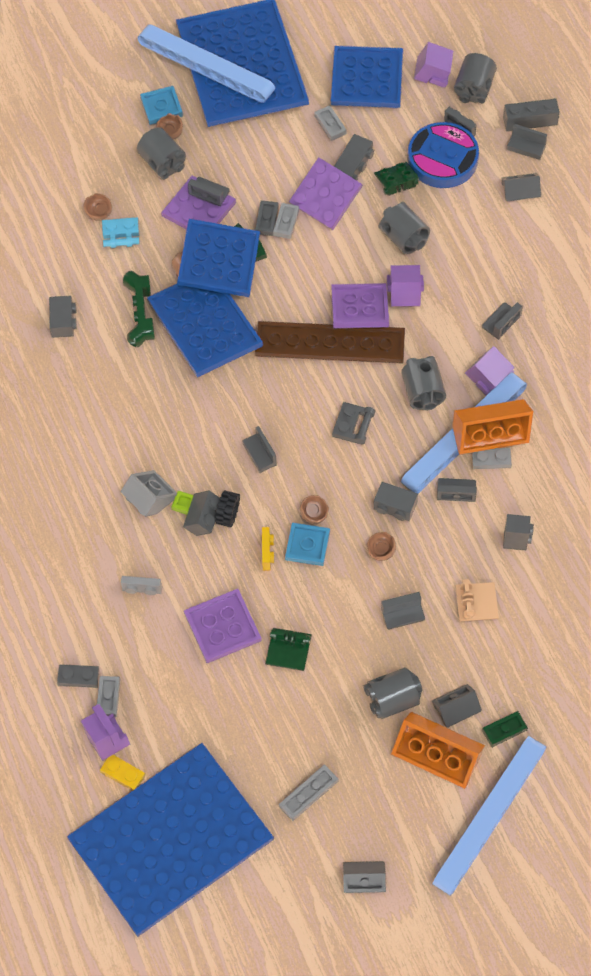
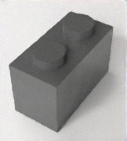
M71 296L49 297V321L52 338L74 336V329H77V320L73 314L77 313L76 302L73 303Z
M381 482L374 499V510L380 514H389L398 520L410 522L418 502V493Z
M210 490L195 493L183 527L196 536L212 533L220 497Z
M507 514L503 549L527 550V544L532 542L534 524L530 523L531 516Z

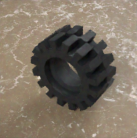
M226 490L222 492L216 511V524L232 528L237 517L240 494Z

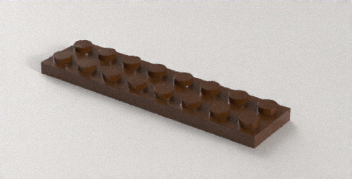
M258 321L257 334L262 340L263 346L255 350L256 357L403 363L405 328H333V324Z

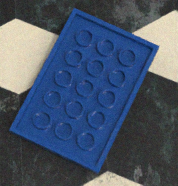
M175 284L147 297L149 305L197 378L263 346L262 340L230 294Z

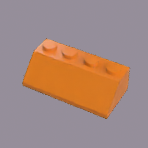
M524 399L454 410L453 431L458 453L466 454L529 443L534 411Z
M410 712L403 721L391 755L465 789L479 762L485 745L416 713Z

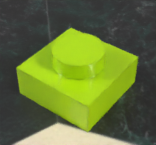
M178 490L171 506L172 510L187 515L194 495Z

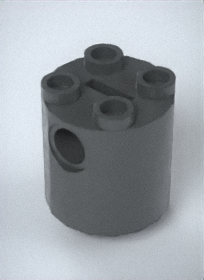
M471 53L465 56L454 85V91L459 96L461 102L485 103L497 70L496 63L490 57L479 53Z
M163 128L151 129L138 142L137 153L163 180L175 172H180L184 169L185 165L183 163L186 153Z
M405 202L384 210V217L378 227L404 254L413 253L425 246L430 235V228Z
M435 357L408 359L401 374L410 406L417 410H432L446 399V391Z
M406 667L370 680L367 684L363 685L366 695L370 696L372 701L369 704L373 715L376 714L378 719H384L420 705V697L423 690L418 676Z

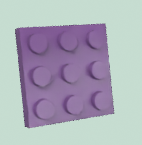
M318 157L289 202L292 205L299 206L300 210L334 230L363 185Z
M192 175L162 211V217L187 230L188 219L220 224L236 204V199L227 195L220 207L190 195L188 183L190 179H197Z
M386 283L331 284L333 328L389 327Z
M239 589L184 610L185 617L206 663L262 641Z

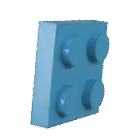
M174 86L140 94L149 125L156 124L161 117L166 116L168 113L183 117Z
M292 523L285 560L324 566L330 528Z

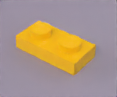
M262 527L263 571L271 570V563H274V552H270V546H274V534H270L269 527Z
M115 755L108 757L100 769V773L132 791L139 787L146 776L145 772Z

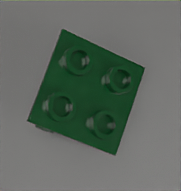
M401 162L395 166L382 168L380 171L374 172V175L385 187L383 188L385 195L388 194L390 196L397 193V191L401 192V187L405 191L419 184V176L407 162Z
M279 628L271 629V639L265 664L304 671L312 634Z

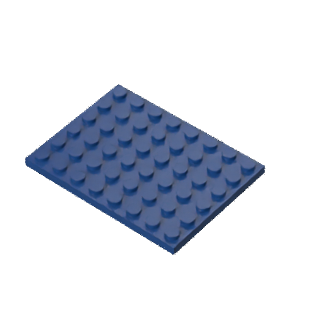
M263 0L176 20L181 39L271 81L275 86V90L264 103H261L190 69L208 127L309 105V99L275 0Z
M203 743L67 836L74 849L137 937L274 840L273 835Z

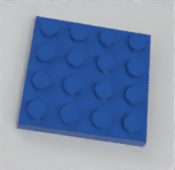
M335 46L331 105L400 108L403 48Z
M188 219L177 285L250 297L260 231Z

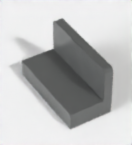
M514 124L507 150L540 160L546 148L548 135Z
M537 173L501 177L502 185L505 188L506 201L541 197L540 176Z
M198 177L196 180L190 179L188 183L190 195L220 207L230 192L229 188L202 177Z
M504 302L484 322L482 328L499 340L522 316L523 306L517 302L511 307Z
M257 426L255 427L256 434L242 440V443L259 473H262L277 466L274 450L261 428Z
M438 478L437 500L476 501V480Z
M420 592L381 601V611L388 630L425 620Z
M468 684L432 700L434 708L440 712L444 725L447 728L482 711L475 690Z
M343 862L344 893L386 892L385 862Z

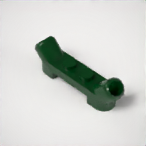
M131 270L123 276V285L136 294L132 296L133 307L137 306V311H134V321L138 322V324L127 334V340L133 347H140L146 340H155L153 318H146L144 297L151 296L149 275L140 276Z

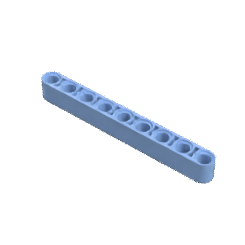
M148 24L137 37L138 42L142 46L261 103H264L275 90V86L271 81L151 24Z
M512 372L475 407L515 401L524 392L527 383ZM453 428L403 476L401 483L410 491L420 493L459 455Z
M530 736L526 738L433 881L434 886L450 896L453 894L542 757L547 746Z

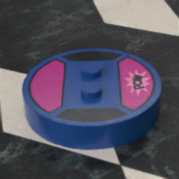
M448 122L432 123L418 130L410 140L408 164L419 176L418 180L428 186L435 188L459 186L473 176L478 166V143L475 137L460 125Z

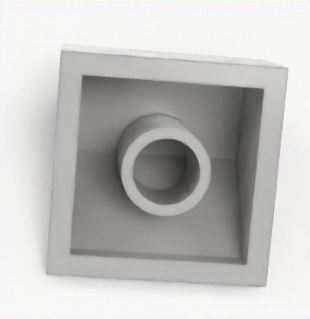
M154 470L131 474L120 491L126 497V500L132 503L139 513L145 517L158 514L173 502L177 495V492Z

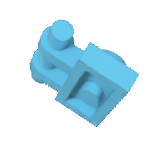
M138 217L102 220L103 239H109L103 240V247L116 248V246L123 245L133 247V245L140 244L139 237H135L139 236Z

